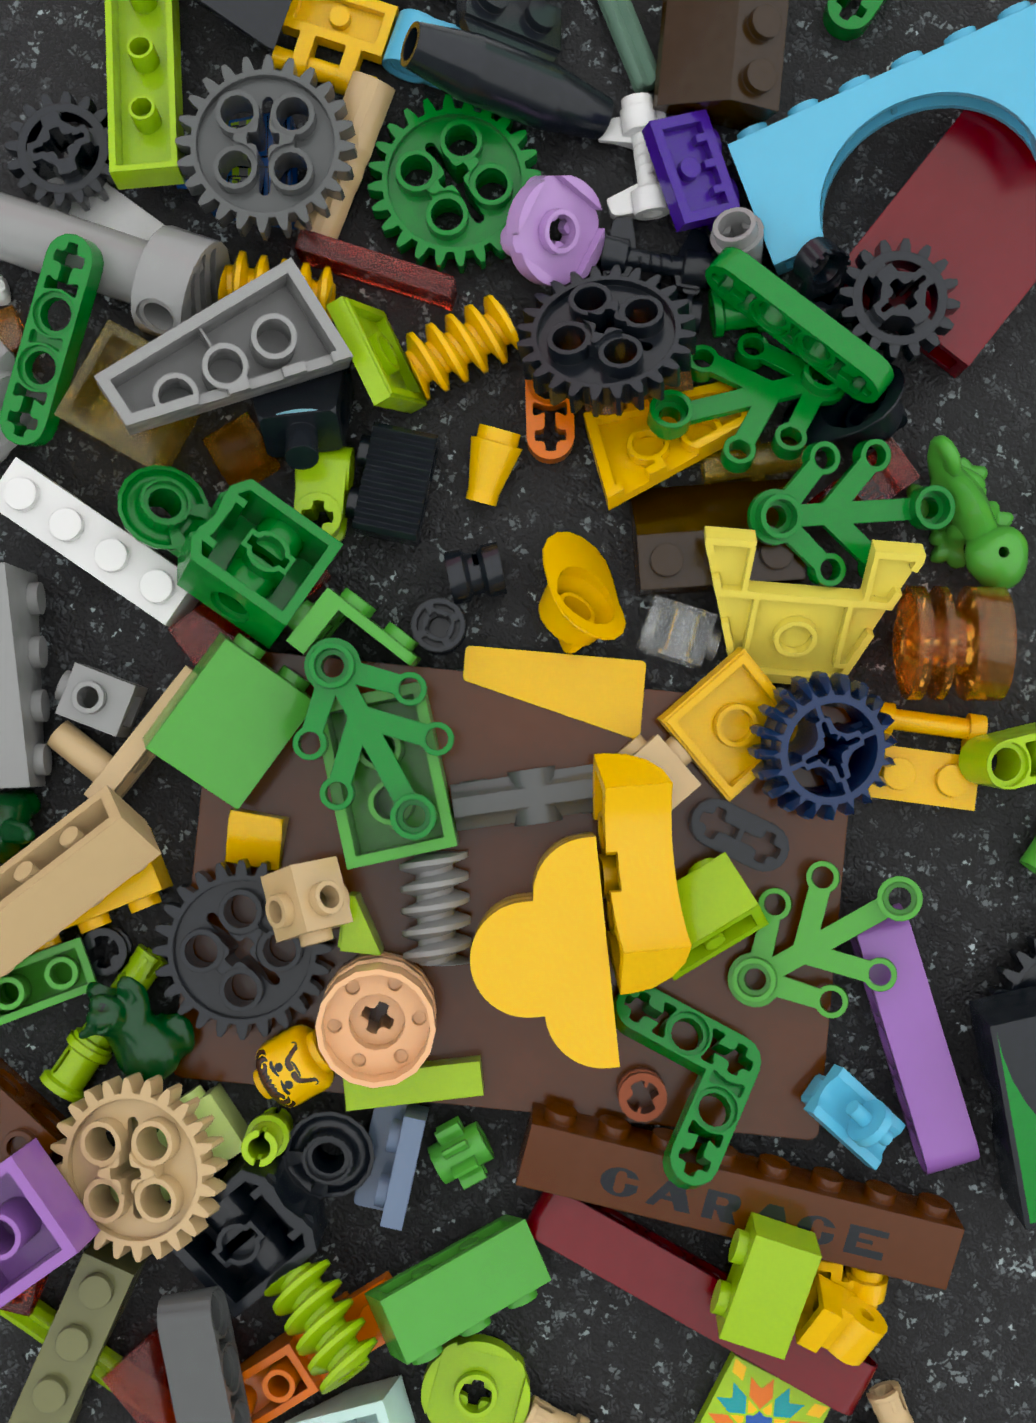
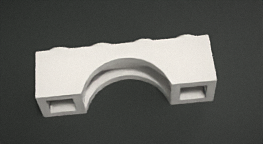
M15 457L0 479V513L164 625L179 630L199 600L177 585L178 565L149 546L138 542L131 534L98 513L68 490L34 467Z

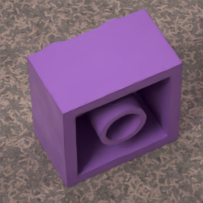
M34 1138L0 1163V1308L79 1253L101 1231L37 1138Z

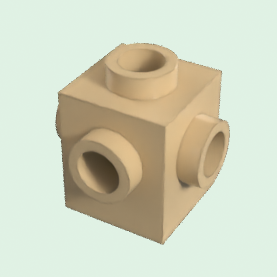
M337 856L292 864L260 877L266 898V916L273 927L276 943L299 938L301 948L320 944L334 939L333 928L353 922L350 910V896L343 883Z

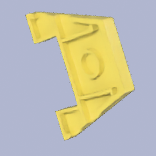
M714 526L704 527L705 547L727 655L729 656L738 647L744 648L772 683L791 684V678L796 676L804 677L809 682L811 673L814 671L825 672L829 678L835 672L848 675L874 638L873 629L885 611L893 610L902 597V586L912 572H919L926 559L923 544L872 540L862 584L859 589L750 580L757 545L755 530Z

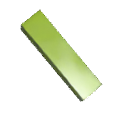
M481 1055L424 1061L415 1074L391 1086L369 1088L349 1083L343 1078L346 1111L484 1096Z

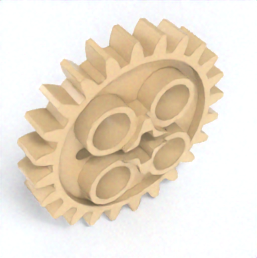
M140 1072L129 1075L123 1080L119 1075L102 1082V1085L99 1084L83 1092L85 1098L68 1106L72 1116L59 1122L56 1126L67 1138L51 1144L50 1149L56 1154L63 1156V1161L55 1166L83 1204L89 1216L101 1230L95 1236L93 1248L99 1250L108 1243L113 1242V1256L115 1259L121 1258L132 1250L135 1262H141L152 1253L158 1260L173 1251V1248L179 1251L192 1242V1236H197L208 1227L205 1218L219 1211L220 1205L212 1196H216L225 1190L227 1184L214 1177V1173L227 1166L228 1160L214 1157L212 1149L219 1146L224 1139L221 1136H207L205 1130L215 1118L213 1115L200 1119L196 1117L194 1113L200 1102L198 1097L186 1103L180 1101L182 1084L177 1083L163 1092L162 1075L151 1077L145 1080V1082ZM157 1128L166 1136L167 1148L158 1140ZM106 1129L113 1135L115 1147L108 1141ZM160 1185L170 1194L171 1204L163 1198ZM110 1186L118 1194L119 1203L112 1197Z

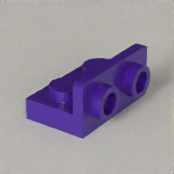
M703 109L656 119L647 123L642 130V134L676 232L708 225L711 232L715 219L722 212L730 208L740 207L738 187L729 176L722 156L721 139L717 130L712 127L707 110Z

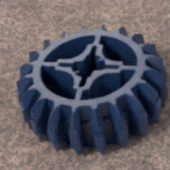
M814 671L811 673L809 682L801 676L791 678V693L780 687L772 689L778 704L775 707L766 704L758 706L760 713L767 717L764 726L755 724L749 728L752 734L761 737V743L747 749L750 756L762 760L751 771L754 777L766 780L762 787L763 793L772 799L778 797L777 803L781 809L787 812L796 809L798 816L808 820L813 819L815 814L826 821L834 820L837 810L844 815H854V799L864 804L873 803L868 788L872 784L877 787L887 786L884 778L878 774L882 766L887 768L896 765L891 757L885 755V749L899 743L895 736L884 733L894 722L889 714L879 712L884 701L877 695H868L869 687L864 682L854 680L850 683L848 675L835 672L829 678L825 672ZM838 703L848 713L851 722L846 724L832 723L830 717L823 715L821 705ZM797 725V734L793 741L790 742L791 735ZM799 768L808 771L813 768L815 774L822 776L824 784L816 787H803L796 780L792 771Z

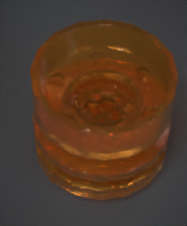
M906 585L902 591V597L897 608L892 643L897 686L901 697L906 700H921L927 692L929 698L943 700L949 693L952 681L958 697L964 701H1001L1007 695L1013 679L1017 647L1016 615L1012 597L1007 588L1000 586H964L959 592L954 606L953 596L946 586H933L928 593L925 586Z

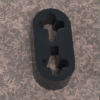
M718 798L704 799L697 803L690 812L688 819L689 830L697 841L721 854L726 852L728 857L754 870L762 872L773 871L780 867L787 859L789 842L783 830L775 824L728 801ZM717 807L721 808L724 811L721 819L736 827L733 836L731 837L719 831H715L711 838L705 836L706 825L699 821L702 813L713 814ZM766 831L772 834L770 843L777 847L774 856L763 855L759 862L754 860L756 850L741 842L744 832L758 838H762Z

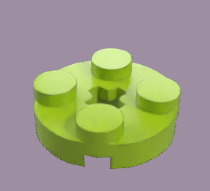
M474 1334L467 1337L458 1335L444 1343L442 1353L429 1361L422 1382L421 1404L424 1413H427L431 1423H524L530 1406V1380L523 1357L504 1341L484 1334ZM474 1380L484 1382V1388L492 1393L490 1398L481 1397L478 1405L468 1403V1393L461 1390L464 1384H472Z

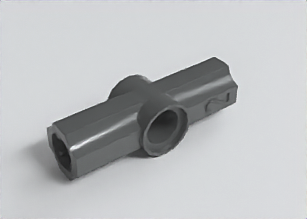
M593 764L556 769L555 765L507 772V777L484 778L450 785L457 831L514 823L515 827L563 820L564 815L593 813Z

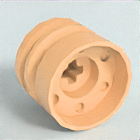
M385 951L381 955L360 954L338 969L327 985L315 1025L319 1051L331 1070L349 1083L369 1088L396 1085L418 1071L431 1052L436 1032L437 1013L434 989L423 970L413 962L403 959L402 955ZM380 1001L388 1005L387 1015H383L379 1022L370 1019V1008H375Z

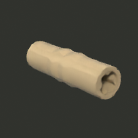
M353 71L343 97L348 114L342 120L352 121L356 134L346 141L355 144L357 158L344 161L352 167L354 178L350 181L337 180L343 189L345 198L343 201L331 197L326 198L325 201L331 214L330 217L326 218L314 210L309 214L312 230H306L298 220L295 222V228L336 245L395 93V89L387 83L368 74Z

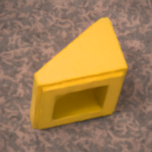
M235 808L230 809L225 862L238 864L239 860L248 859L250 866L259 867L262 862L269 861L271 863V870H279L289 817L240 808L238 810Z

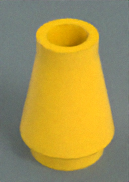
M479 424L477 435H471L469 481L466 499L497 506L499 495L523 450L518 448L520 434Z

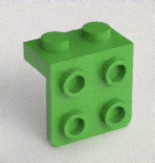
M327 587L315 603L306 600L287 624L293 632L286 641L303 655H307L310 648L318 641L331 638L348 617L409 666L415 667L421 660L413 652L419 644L416 640L392 622H389L384 629L371 619L376 609L347 587L341 594Z

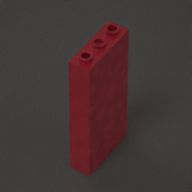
M963 110L849 254V260H851L850 267L857 268L855 259L864 249L874 256L875 248L879 242L887 240L892 251H896L903 238H908L911 244V252L917 254L927 244L931 246L928 260L932 264L942 259H946L949 262L941 275L943 279L952 278L958 280L959 284L947 296L959 301L960 308L953 315L945 316L953 322L954 326L945 336L937 335L940 344L930 353L920 346V352L954 378L969 367L1036 282V161L1024 141L1013 130L992 117L970 110ZM896 268L897 271L910 272L904 269ZM864 284L862 303L863 307L869 310L870 298L864 292L867 288ZM908 291L902 297L889 298V302L882 312H886L892 306L895 308L900 304H905V300L912 292ZM927 291L925 305L931 312V298L929 291Z

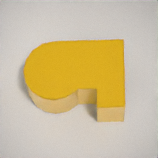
M818 1273L814 1278L795 1330L796 1344L814 1353H817L823 1347L843 1363L859 1366L887 1333L888 1326L883 1316L875 1307L862 1301L854 1292ZM818 1300L819 1307L816 1310H814L813 1307L815 1305V1302Z

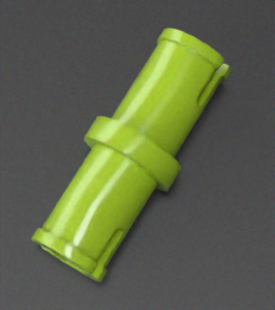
M271 1107L265 1110L263 1114L256 1116L248 1125L241 1144L242 1156L248 1164L254 1166L256 1160L259 1159V1167H264L281 1155L287 1148L290 1141V1132L293 1129V1119L286 1109L281 1108L279 1113H275L276 1107Z

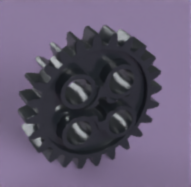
M614 265L610 274L605 276L601 275L597 266H592L590 278L582 279L575 271L570 272L571 284L565 286L553 280L550 282L552 296L536 293L534 295L536 308H524L523 310L525 323L517 326L519 338L517 349L519 362L523 366L525 380H533L537 395L549 391L550 403L553 406L560 404L566 398L569 399L570 411L573 414L577 413L584 404L591 405L593 417L600 415L604 405H611L614 413L617 416H622L623 404L630 401L640 411L644 410V396L649 394L653 398L662 401L665 399L664 384L672 387H679L681 385L680 372H690L691 355L696 354L695 315L689 314L688 299L678 300L677 286L675 285L661 289V276L658 274L646 282L642 281L641 268L638 267L628 277L621 276L619 265Z
M248 859L239 860L235 874H232L225 861L216 864V880H213L204 870L195 873L199 889L196 890L187 884L180 885L177 891L184 903L168 902L163 907L174 918L173 922H163L155 927L157 932L168 937L167 943L152 948V953L168 957V964L155 971V974L160 977L172 976L174 983L164 992V996L171 997L181 993L185 1000L180 1005L177 1013L181 1016L193 1008L198 1010L199 1015L196 1021V1028L198 1029L209 1022L211 1018L217 1020L216 1032L218 1037H222L228 1031L231 1024L236 1025L240 1040H245L249 1036L252 1024H256L263 1037L268 1036L272 1032V1018H275L280 1025L287 1028L292 1023L289 1007L305 1014L310 1005L303 993L319 996L324 988L313 976L327 975L332 968L326 962L319 960V955L334 949V944L328 941L301 948L299 938L292 939L296 947V954L292 961H279L271 953L269 945L274 931L266 916V898L260 878L271 873V863L269 861L262 862L256 874H252ZM235 896H247L256 905V918L252 923H241L233 916L231 905ZM215 913L230 935L218 926H214L209 921L208 915ZM197 935L209 936L216 943L218 952L214 962H204L195 955L193 944ZM248 937L254 943L249 951L252 956L247 955L239 959L234 953L239 946L237 941L240 942ZM258 962L270 971L275 972L279 976L280 982L278 984L272 983ZM246 974L254 980L257 986L255 999L247 1001L235 995L231 985L234 975Z

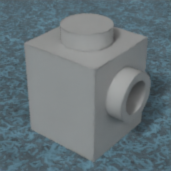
M75 662L72 671H65L57 685L55 700L59 701L55 713L112 736L128 738L148 688L95 667Z

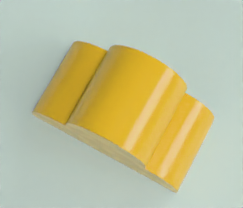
M592 832L577 833L558 840L544 852L534 872L533 892L508 896L495 903L484 914L478 924L472 942L470 968L477 989L485 1000L496 1009L516 1017L534 1018L545 1016L551 1038L567 1057L579 1064L592 1068L620 1067L597 842L596 836Z

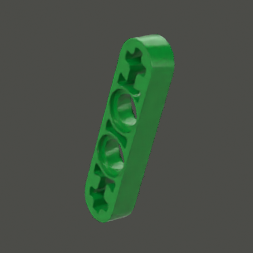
M76 234L58 236L50 243L45 254L0 412L1 430L5 437L14 444L33 447L45 445L55 435L104 266L102 252L97 245ZM67 255H78L84 258L82 269L71 268L66 265ZM58 281L78 288L77 294L74 295L62 289H56ZM65 300L70 306L71 320L64 329L55 331L49 325L47 318L48 310L56 301ZM48 353L54 359L56 366L55 374L48 383L40 384L33 376V363L39 355ZM27 389L32 392L47 394L46 401L26 396ZM22 413L30 414L32 418L38 420L35 430L27 429L24 424L20 423Z
M726 247L706 269L705 277L707 283L719 297L854 399L864 403H874L893 381V368L881 354L744 251L734 247Z

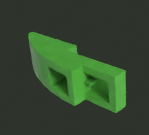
M82 937L32 954L19 963L9 974L0 978V1025L85 994L88 984L90 982H97Z

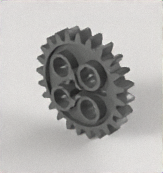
M266 54L262 69L254 70L247 56L243 57L242 73L237 75L226 64L222 65L224 82L220 85L207 77L203 79L209 94L206 99L189 95L188 100L196 112V116H179L183 129L191 134L175 138V143L180 152L187 155L178 160L177 164L183 175L191 176L185 182L191 196L201 195L198 204L205 214L217 209L215 218L220 227L225 228L236 218V228L242 237H246L253 224L257 225L265 241H268L272 226L277 225L280 226L286 239L291 238V222L297 220L306 230H312L309 214L315 210L326 218L330 217L331 214L325 201L326 198L331 197L341 201L345 198L343 189L337 180L350 181L354 178L352 167L344 162L357 158L355 144L346 141L356 134L353 122L342 120L348 114L345 101L343 99L332 101L335 92L330 81L316 88L318 79L314 68H308L298 77L297 68L292 58L285 62L281 71L275 69L270 54ZM267 101H272L269 129L275 144L270 145L268 148V169L271 181L270 193L264 196L261 194L264 184L265 166L259 152L264 151L266 148V127L263 118L264 104ZM247 112L253 115L251 121L244 127L233 128L228 126L231 118L237 113ZM303 114L308 117V121L299 129L290 130L283 127V123L291 115ZM238 166L251 168L249 176L240 183L226 181L228 173L233 168ZM291 168H302L307 171L304 179L297 184L287 185L280 182L283 174Z

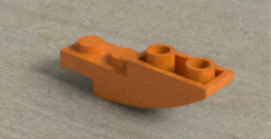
M386 1271L353 1293L349 1294L348 1291H345L333 1299L336 1302L352 1298L354 1303L344 1315L346 1322L361 1317L365 1319L366 1323L355 1337L358 1341L375 1337L378 1342L372 1351L385 1344V1341L364 1293L393 1278L389 1271ZM284 1332L240 1364L252 1423H268L320 1390L319 1387L328 1373L312 1376L307 1368L316 1353L302 1356L296 1351V1345L304 1333L289 1336Z

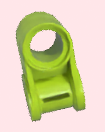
M346 446L335 451L319 452L318 463L310 469H295L294 509L310 521L318 520L319 512L325 511L332 523H323L321 528L340 542L344 539L347 531L348 518H345L348 494L354 483L355 450L354 447Z

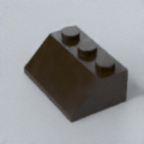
M663 0L653 109L674 115L706 109L711 124L740 131L753 124L764 122L779 112L789 0Z
M789 479L649 488L631 498L630 513L636 597L714 591L704 541V527L749 529L747 511L753 498L765 490H782L789 482ZM770 507L766 513V520L773 528L778 523L779 515L774 508ZM757 540L750 580L799 584L806 579L805 563L785 543L767 545Z

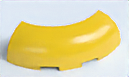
M601 753L594 754L593 819L598 820V837L602 851L601 854H598L602 899H606L607 918L610 931L606 933L618 989L620 995L652 989L672 978L686 963L692 944L682 913L674 865L672 842L673 782L663 769L646 759L628 754Z

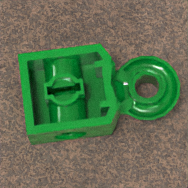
M151 465L137 469L124 480L118 492V514L125 529L138 542L153 549L168 550L178 557L177 585L268 649L278 638L343 546V543L252 478L230 485L227 491L219 494L212 508L208 506V501L202 488L190 475L170 466ZM150 507H161L172 518H161L155 515Z

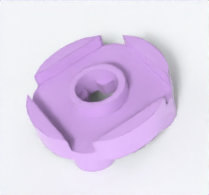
M549 175L531 177L516 194L510 206L506 226L500 235L503 251L511 256L513 264L526 279L541 286H551L550 282L553 280L566 285L571 282L570 272L573 271L579 274L582 279L587 277L592 266H596L605 242V228H598L599 219L596 210H602L599 198L587 183L575 176ZM559 218L558 230L562 234V238L560 241H553L550 239L549 234L552 221H556Z

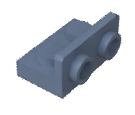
M418 1104L379 1107L373 1110L368 1135L373 1143L375 1160L371 1175L355 1191L354 1203L359 1206L383 1211L381 1227L402 1231L430 1107Z

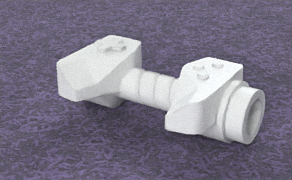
M633 93L622 98V109L619 112L620 117L611 118L606 132L598 139L600 143L615 144L632 149L635 160L637 184L607 199V207L612 220L618 217H632V219L646 221L659 219L670 214L642 134L643 128L649 121L666 118L665 112L653 109V97L650 93Z

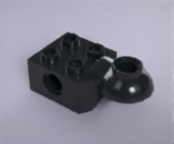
M333 1110L315 1112L297 1123L290 1132V1141L287 1148L270 1164L259 1167L260 1160L257 1159L254 1166L244 1160L241 1154L215 1176L227 1184L225 1190L216 1196H212L220 1205L219 1211L205 1218L208 1227L197 1236H192V1242L179 1251L173 1248L172 1252L205 1287L219 1285L226 1294L230 1314L234 1318L264 1295V1291L276 1280L299 1267L317 1252L328 1222L323 1198L345 1196L359 1189L371 1175L375 1156L372 1140L364 1126L348 1114ZM328 1142L336 1144L341 1148L343 1154L335 1156L328 1154L322 1149L320 1144Z

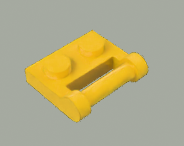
M884 702L879 711L889 714L894 720L884 733L892 735L893 730L958 738L962 739L960 751L969 739L987 734L988 731L987 716L968 713L966 718L896 709V704L891 702ZM892 746L885 749V755L891 757L896 765L887 768L882 766L878 774L884 778L887 786L877 787L872 784L868 788L872 798L975 811L978 784L968 781L962 775L959 768L958 754Z

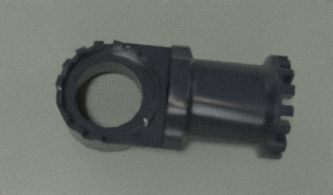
M816 237L808 241L797 253L793 263V273L795 278L801 282L799 293L836 320L841 311L844 310L845 305L836 302L835 295L840 288L844 287L845 283L841 280V277L848 268L847 265H851V260H849V254L828 238ZM828 255L827 264L815 275L813 271L819 267L818 262L820 260L823 262L825 256Z

